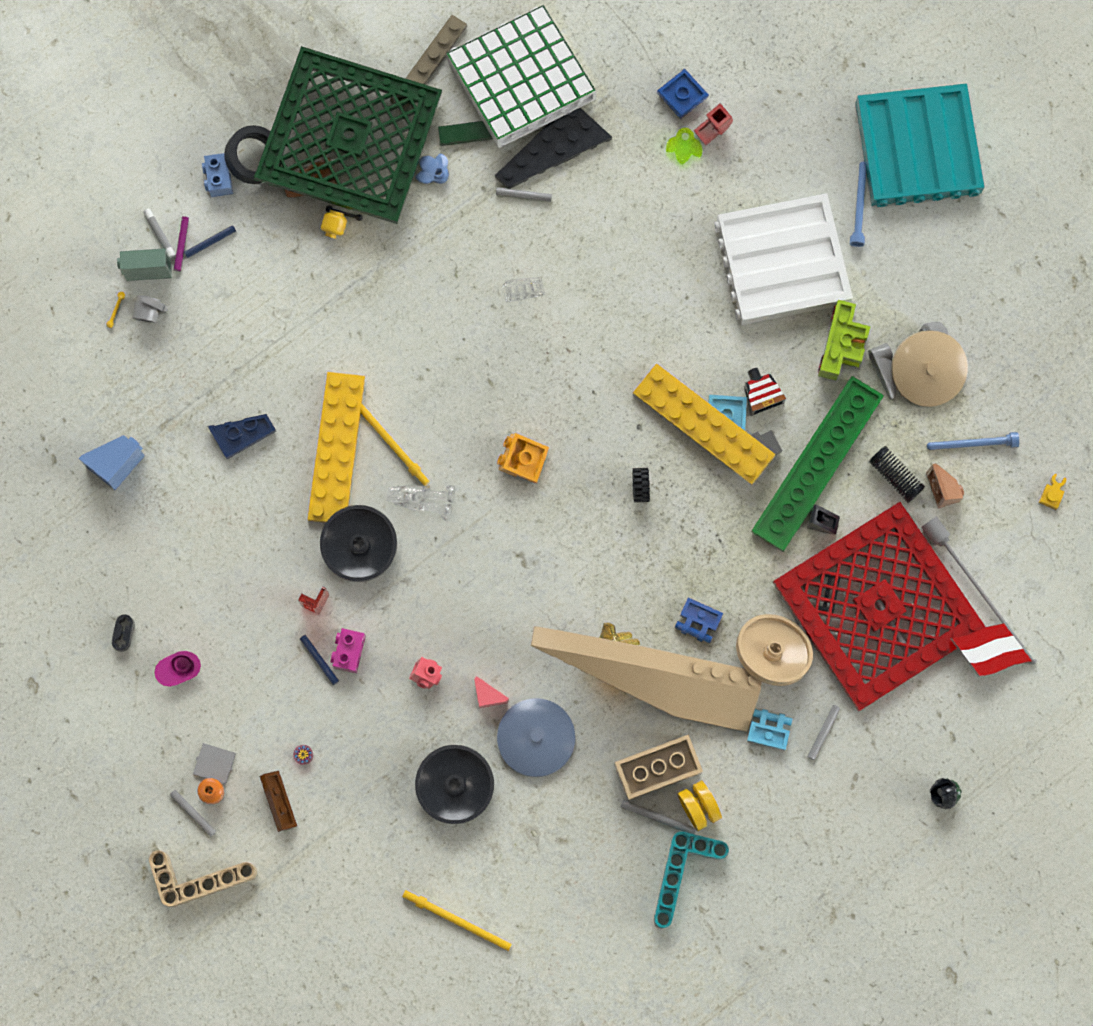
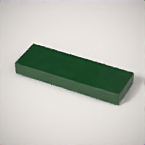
M483 121L438 126L440 146L493 139Z

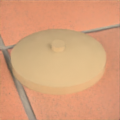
M933 330L917 332L906 338L895 351L891 364L892 379L899 393L908 401L926 407L942 405L953 399L964 386L968 373V362L961 345L953 337Z
M773 614L753 617L744 624L737 636L736 651L741 664L750 675L763 683L774 686L791 685L802 679L812 664L813 649L808 636L797 624L785 617Z

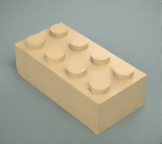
M689 734L614 763L628 801L697 776L703 772Z

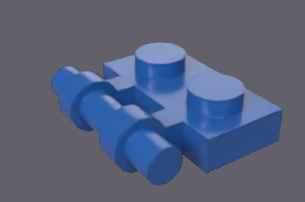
M688 597L680 614L681 617L687 620L685 624L677 621L674 628L680 630L682 634L692 635L698 641H705L710 644L713 637L706 634L708 629L716 631L723 613ZM694 622L703 626L701 631L690 627L691 623Z

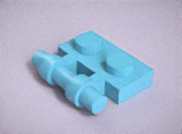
M755 709L753 717L760 718L759 723L751 722L747 741L785 751L790 731L783 729V724L791 726L793 718L785 717V714L781 713L779 715L769 713L765 709H762V711ZM766 720L777 722V726L765 725Z

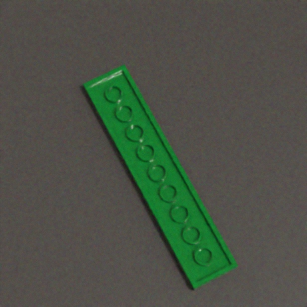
M851 376L751 530L753 534L784 552L883 399V394Z

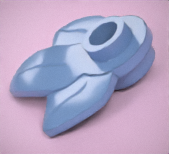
M441 153L436 158L431 156L421 157L420 167L422 171L415 178L424 184H429L433 181L439 184L445 183L449 177L447 157Z

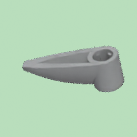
M885 343L869 350L868 355L880 382L891 400L895 398L896 387L891 374L893 354L890 346Z

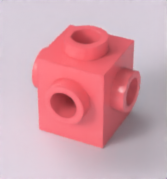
M421 657L415 663L409 679L416 682L421 688L430 689L433 685H438L442 675L440 672L442 667L434 660Z

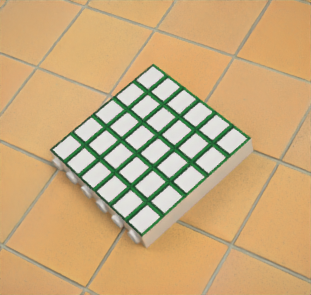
M544 5L534 7L530 12L518 15L514 20L502 23L496 29L486 31L481 36L470 39L465 44L454 47L446 53L450 67L498 148L596 100L594 86Z

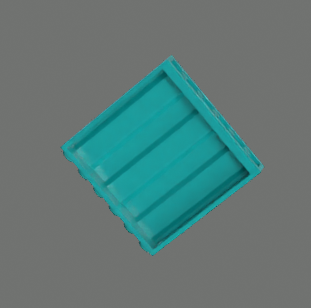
M967 83L857 96L855 105L864 162L866 163L871 206L903 205L913 201L914 203H922L930 199L932 201H940L948 197L958 199L966 195L976 197L982 193L985 186Z

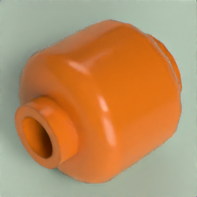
M214 778L204 779L197 789L199 798L209 805L219 803L225 794L223 784Z

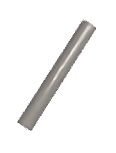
M496 188V195L550 202L552 199V194Z
M832 706L807 756L808 758L815 760L840 710L838 706Z
M176 790L170 794L210 837L216 833V830Z

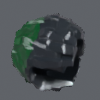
M940 778L935 781L929 792L931 793L932 802L937 807L951 809L960 800L962 790L954 780Z

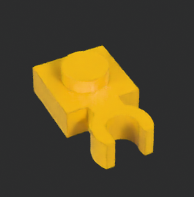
M1057 474L1051 477V485H1045L1038 502L1055 510L1058 509L1065 492L1060 490V488L1066 483L1065 477L1061 483L1056 482Z

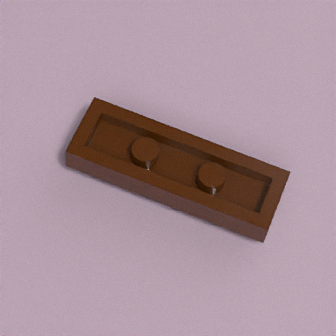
M279 770L259 776L277 831L281 832L297 827Z

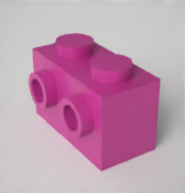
M344 628L341 629V633H337L335 644H338L336 652H332L330 663H333L334 669L357 674L366 638L365 633Z

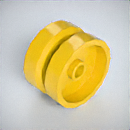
M702 780L692 785L695 797L688 789L677 793L687 817L697 832L707 827L705 816L712 823L722 819V814L714 796Z

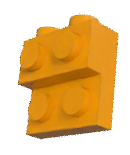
M517 433L511 434L510 437L507 436L503 443L506 449L504 454H500L497 464L500 465L498 470L514 477L519 476L530 482L537 483L549 447Z

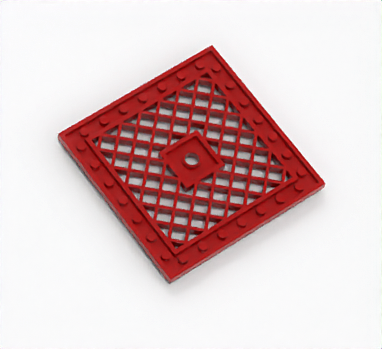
M901 502L893 505L773 581V584L858 712L958 649L950 638L966 636L986 627ZM884 535L883 543L875 541ZM888 535L898 537L896 546L887 544ZM901 540L907 548L900 547ZM869 545L867 553L859 551ZM872 545L882 547L880 556L871 554ZM886 548L895 550L894 559L884 557ZM899 551L908 553L907 562L897 560ZM853 555L851 563L843 561ZM856 555L866 557L865 566L855 564ZM912 556L918 564L911 563ZM870 558L879 560L878 569L868 567ZM883 561L893 563L891 572L882 570ZM896 564L906 566L904 575L895 573ZM837 565L836 573L827 571ZM841 565L850 567L849 576L839 574ZM910 567L919 569L918 578L908 576ZM854 568L864 570L862 579L852 577ZM867 571L877 573L875 582L866 580ZM923 572L929 580L922 579ZM821 575L820 583L811 581ZM825 575L835 577L833 586L823 584ZM880 575L890 576L889 583L886 579L879 582ZM894 577L904 579L902 588L892 586ZM838 578L848 580L846 589L836 587ZM907 580L917 582L915 591L906 589ZM851 581L861 583L860 592L850 590ZM921 583L930 585L929 594L919 592ZM865 584L873 586L863 593ZM803 585H805L804 592H803V590L801 589V587H802ZM809 585L819 587L817 596L807 594ZM822 588L832 590L830 599L821 597ZM934 588L939 594V596L932 595ZM835 591L845 593L844 602L834 600ZM894 591L901 592L900 600ZM905 593L914 595L913 604L903 602ZM849 594L857 596L852 600L854 604L847 603ZM918 596L928 598L926 607L917 605ZM809 599L816 600L815 608L813 607ZM932 599L941 601L940 610L930 608ZM877 600H881L884 603V610L880 611L875 608ZM820 601L829 603L828 612L818 610ZM833 604L843 606L841 615L831 613ZM945 604L950 612L943 611ZM846 607L856 609L855 618L845 616ZM905 607L912 608L910 617L902 615L907 611ZM916 609L925 611L924 620L914 618ZM859 611L861 612L865 620L858 619ZM929 612L939 614L937 623L928 621ZM819 615L827 616L826 623L823 622ZM943 615L952 617L950 626L941 624ZM830 617L840 619L839 628L829 626ZM896 619L895 627L886 625ZM900 619L909 621L908 630L898 628ZM844 620L854 622L852 631L842 629ZM913 622L923 624L921 633L912 631ZM857 623L867 625L865 634L856 632ZM927 625L936 627L935 636L925 634ZM870 627L873 632L880 629L879 637L869 635ZM940 628L949 630L939 637ZM884 629L894 631L892 640L882 638ZM830 631L838 632L836 640ZM897 632L907 634L906 643L896 641ZM841 633L851 635L849 644L840 643ZM911 635L920 637L919 646L909 644ZM854 637L864 638L863 647L853 645ZM924 638L933 640L923 647ZM868 639L878 642L876 650L867 649ZM881 643L891 644L890 653L880 652ZM895 646L905 647L903 657L893 655ZM841 647L848 648L847 656L845 655ZM908 648L917 650L907 657ZM852 650L862 652L860 661L850 659ZM865 653L875 655L874 664L864 662ZM879 656L889 658L887 667L877 665ZM892 659L901 660L899 663L891 667ZM851 663L859 665L858 673ZM863 666L873 668L871 677L861 675ZM876 669L885 671L879 676L875 677Z

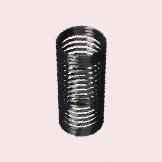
M884 446L868 463L875 467V469H878L877 472H880L882 477L887 479L889 484H892L891 487H894L896 492L899 491L898 494L904 496L903 499L909 503L925 486L918 481L911 487L918 478L908 485L916 476H913L904 484L913 473L901 482L911 471L897 481L908 471V468L898 477L897 475L906 468L904 466L897 472L904 463L893 471L901 463L899 461L889 470L899 458L886 468L897 456L893 457L894 454L889 456L892 453L890 451L882 458L889 451V448Z

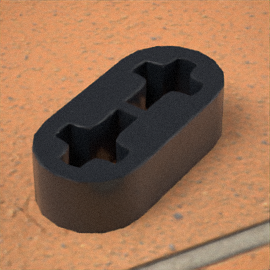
M127 614L120 615L117 618L112 636V646L120 652H124L130 647L135 626L134 620ZM127 619L130 625H127L125 631H123V626L120 623ZM124 635L123 640L126 642V644H122L121 647H119V645L116 642L117 640L120 641L121 636Z

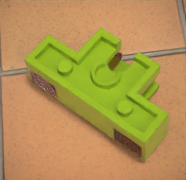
M838 300L834 306L824 353L818 369L819 377L836 381L842 364L859 368L862 363L865 351L864 345L868 339L871 326L852 322L856 308L854 303Z

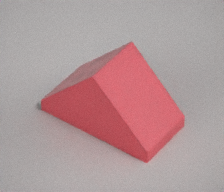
M475 677L479 709L508 703V697L479 677Z

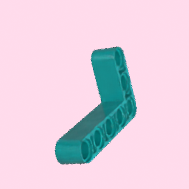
M677 832L672 837L654 914V923L657 927L667 928L672 923L687 854L691 853L721 860L729 853V847L725 842L687 832ZM677 836H683L686 839L685 846H678L675 839ZM701 840L705 843L704 851H698L695 848L696 841ZM721 845L725 850L724 855H716L714 852L715 846ZM672 856H680L682 859L681 865H673L671 862ZM670 874L677 877V883L674 886L669 885L666 881L667 876ZM664 894L672 896L673 902L671 905L663 903L662 897ZM662 913L668 916V923L666 925H661L658 922L659 914Z

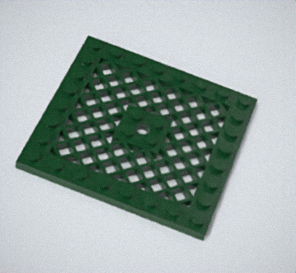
M301 46L254 180L398 224L442 95V90ZM322 75L324 82L316 85L314 78ZM326 75L332 76L333 78L328 80ZM310 81L313 87L307 89ZM340 81L342 87L334 90L331 84ZM344 81H348L351 83L346 85ZM328 86L330 93L322 96L320 89ZM357 86L360 93L352 96L349 89ZM316 92L319 98L310 101L308 95ZM346 92L348 98L340 101L337 95ZM375 92L378 98L369 101L367 95ZM334 97L337 103L328 106L326 100ZM363 97L366 104L358 107L355 100ZM392 97L395 104L387 107L385 100ZM303 98H305L307 103L301 106ZM322 102L325 109L316 112L314 106ZM352 103L354 109L346 112L343 106ZM381 103L384 109L375 112L373 106ZM410 103L413 109L405 112L402 106ZM310 108L313 114L304 117L302 111ZM340 108L341 112L337 111L334 117L331 111ZM369 108L372 114L364 118L361 111ZM398 108L401 115L393 118L390 111ZM328 113L331 120L323 123L320 116ZM387 113L390 120L381 123L379 117ZM299 114L300 117H301V120L295 122V121H296V118H297V115ZM358 114L359 118L354 117L352 115ZM414 114V117H413V120H412V123H411L408 117ZM316 119L319 125L310 128L308 122ZM375 119L378 125L372 128V122L370 121ZM404 119L407 126L399 129L396 122ZM304 124L307 131L299 134L296 127ZM393 124L396 131L388 134L385 127ZM332 125L331 130L328 133L326 127ZM293 130L296 136L289 139L291 132ZM322 130L325 136L316 139L314 133ZM381 130L384 136L376 140L373 133ZM409 130L407 138L405 139L402 133ZM346 131H352L354 133V136L352 138H346L344 136V133ZM310 135L313 142L305 145L302 138ZM399 135L402 142L394 145L391 138ZM370 136L373 142L366 144L368 137ZM299 141L302 147L293 151L290 144ZM387 141L390 147L382 151L379 144ZM326 142L325 146L328 149L322 150L320 144ZM286 146H287V148H288V150H289L290 152L287 153V154H285V155H283V154H284V151H285V149H286ZM316 146L319 153L311 156L308 149ZM375 146L379 153L370 156L367 150ZM403 147L401 155H399L397 149ZM338 151L346 154L341 156ZM305 152L308 158L299 162L296 155ZM334 152L337 158L328 161L326 155ZM363 152H364V154L366 155L367 158L364 159V160L358 161V159H357L356 157L361 158V157H362V154H363ZM393 152L396 158L388 162L385 155ZM293 157L296 163L287 167L284 161ZM322 157L325 164L317 167L314 160ZM352 157L355 164L347 167L344 160ZM381 157L385 164L376 167L373 161ZM311 163L314 169L305 173L302 166ZM340 163L343 169L335 173L332 166ZM370 163L373 169L364 172L361 166ZM397 164V167H396V170H395V173H394V171H393V169H392L391 166ZM299 168L301 173L295 172L293 170ZM328 168L331 175L323 178L320 171ZM358 168L361 175L353 178L350 171ZM387 168L391 175L382 178L379 172ZM317 174L318 178L312 177V175ZM346 174L349 180L341 184L338 177ZM376 174L379 180L371 184L367 177ZM334 179L337 184L331 183L329 181ZM364 179L367 186L359 189L356 182ZM392 180L388 189L386 182ZM350 185H352L355 190L350 189V188H347V187L350 186ZM382 185L385 191L377 195L373 188ZM370 190L371 193H372V195L366 194V193H364V192H367V191Z

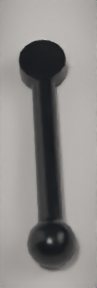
M330 205L325 208L326 212H330V210L343 213L344 216L355 218L357 221H362L363 219L361 214L355 215L333 209Z

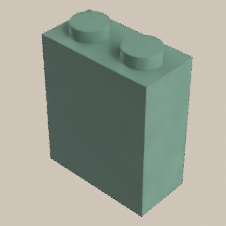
M165 248L120 251V258H117V267L121 270V275H124L127 281L172 278L171 259Z

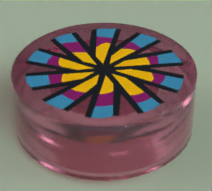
M307 745L296 747L293 753L295 761L300 765L309 764L314 756L312 749Z

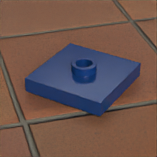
M683 69L657 90V94L680 119L709 97V94L686 69Z

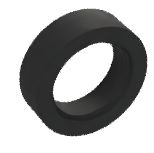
M256 125L245 126L235 132L227 142L224 152L225 162L229 171L238 180L248 184L262 183L254 180L256 171H251L241 164L237 156V147L240 141L248 138L257 139L266 145L270 134L268 129Z

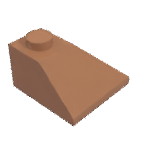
M932 464L926 475L938 509L959 503L964 496L963 487L938 464Z

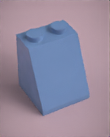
M123 435L81 455L79 460L102 481L116 490L145 455L141 451L143 448L134 438L130 437L128 439Z

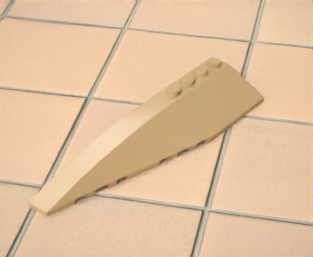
M537 626L533 628L530 646L552 657H556L564 663L572 665L620 691L643 700L673 717L744 732L748 731L762 682L750 675L744 668L582 634Z

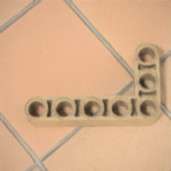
M157 850L152 852L149 857V863L161 902L168 907H176L253 880L257 875V868L253 864L243 862L178 885L170 857L167 853ZM162 854L164 862L161 865H156V856ZM246 866H250L252 869V874L249 877H244L242 874ZM165 873L169 874V882L162 884L161 876ZM231 873L233 880L226 884L223 880L224 875ZM208 879H212L214 882L211 890H206L204 886ZM189 886H193L195 889V893L191 897H188L185 892ZM173 892L176 895V899L173 903L169 904L167 902V895Z

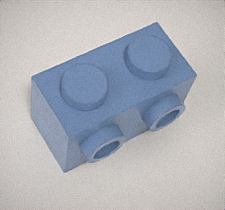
M224 153L204 156L205 163H202L203 174L207 175V180H204L205 190L209 191L211 197L233 194L231 173L226 165Z

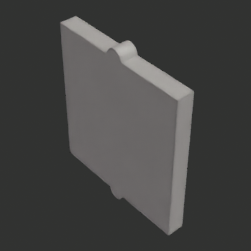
M203 743L199 757H196L197 763L193 774L204 778H214L226 784L230 771L233 770L232 765L236 753Z

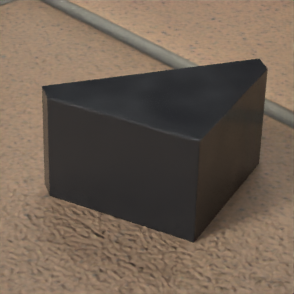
M814 504L810 511L807 529L836 535L840 516Z

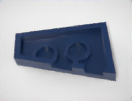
M267 414L248 417L235 422L229 421L216 426H207L226 459L233 457L277 432Z

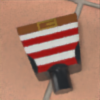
M758 368L748 371L750 381L745 383L744 390L751 416L785 403L786 397L771 374L761 376Z

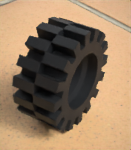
M633 468L632 486L634 503L650 502L648 468Z

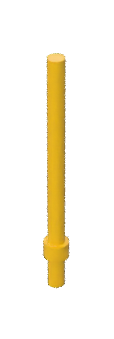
M362 404L361 414L409 468L408 471L411 475L416 476L426 486L430 481L421 472V467L408 457Z
M407 890L402 895L403 898L415 903L416 907L420 909L425 908L509 951L512 945L434 905L421 895L419 897Z

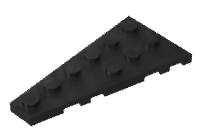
M578 108L548 123L495 174V178L507 189H511L537 174L544 173L545 170L553 166L556 167L579 156L582 152L596 148L597 145L605 141L612 140V136L582 108Z

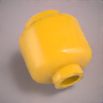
M330 210V212L324 214L321 230L326 232L325 236L336 239V236L344 234L347 219L343 213Z

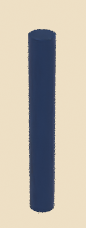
M232 225L184 251L186 257L189 258L236 232V229Z
M303 635L300 641L332 685H336L339 682L338 678L309 638Z

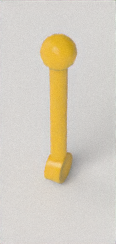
M119 292L117 295V303L110 320L106 323L108 328L114 326L113 321L120 303L125 299L124 292Z

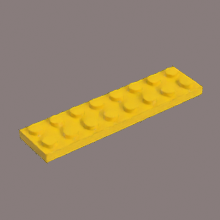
M657 363L633 392L635 396L751 485H753L776 456L775 453Z
M327 372L308 521L326 523L334 513L349 506L365 376Z

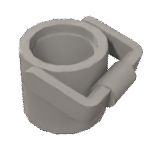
M138 295L136 296L132 318L157 323L159 311L166 313L168 306L161 303L159 299Z

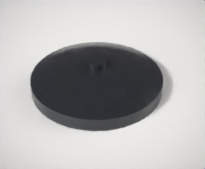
M352 505L340 509L325 523L320 536V551L327 567L335 575L351 582H366L381 576L391 566L397 552V535L391 521L382 512L366 505Z
M447 745L434 750L422 761L416 774L415 790L421 807L432 818L446 824H463L480 816L488 807L494 792V777L491 767L480 753L463 745Z

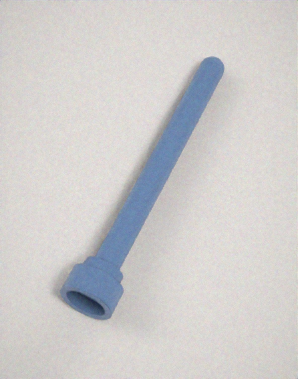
M865 162L859 164L855 229L850 236V245L854 247L865 245V236L862 233L866 182Z
M1010 432L1005 437L929 442L927 449L937 450L1002 444L1013 448L1019 447L1018 432Z

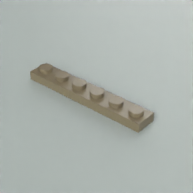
M451 15L406 79L426 84L445 58L446 53L451 50L467 28V24L456 16ZM391 97L390 102L392 104H395L393 98ZM410 103L402 106L404 111L408 109L411 105Z

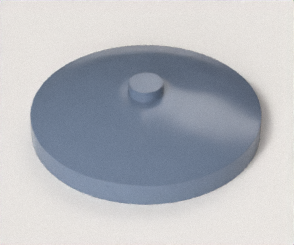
M540 698L523 700L512 706L501 719L497 732L498 748L504 761L514 771L529 777L548 776L561 769L571 757L575 746L574 725L566 711L552 701Z

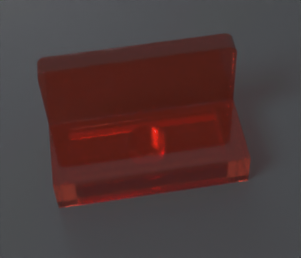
M322 586L316 600L301 593L298 601L303 608L320 615L329 597V592Z

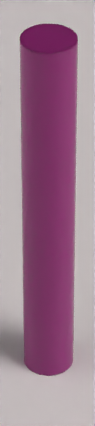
M182 216L174 264V271L181 272L189 223V217Z

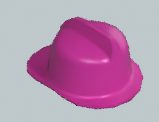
M178 651L158 662L154 671L155 678L163 686L171 687L183 683L198 675L201 668L200 659L192 652Z

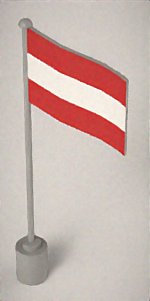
M936 516L923 525L921 528L934 546L939 544L940 547L942 545L946 547L1002 622V624L988 626L966 636L950 638L978 677L992 675L1018 664L1030 662V664L1034 665L1037 660L1033 659L948 545L950 533Z

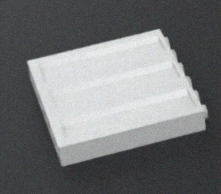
M827 193L718 215L717 221L714 222L716 233L719 232L721 239H718L720 250L724 251L725 255L722 257L723 265L725 268H728L727 282L728 285H732L731 299L733 303L736 302L735 316L737 320H740L741 326L833 308L838 300L852 302L853 296Z

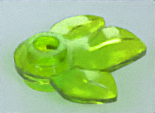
M685 127L679 129L676 136L668 140L666 152H675L677 161L683 165L689 160L691 154L699 158L702 156V145L699 140L694 138L693 131ZM682 134H688L689 138L687 140H683Z

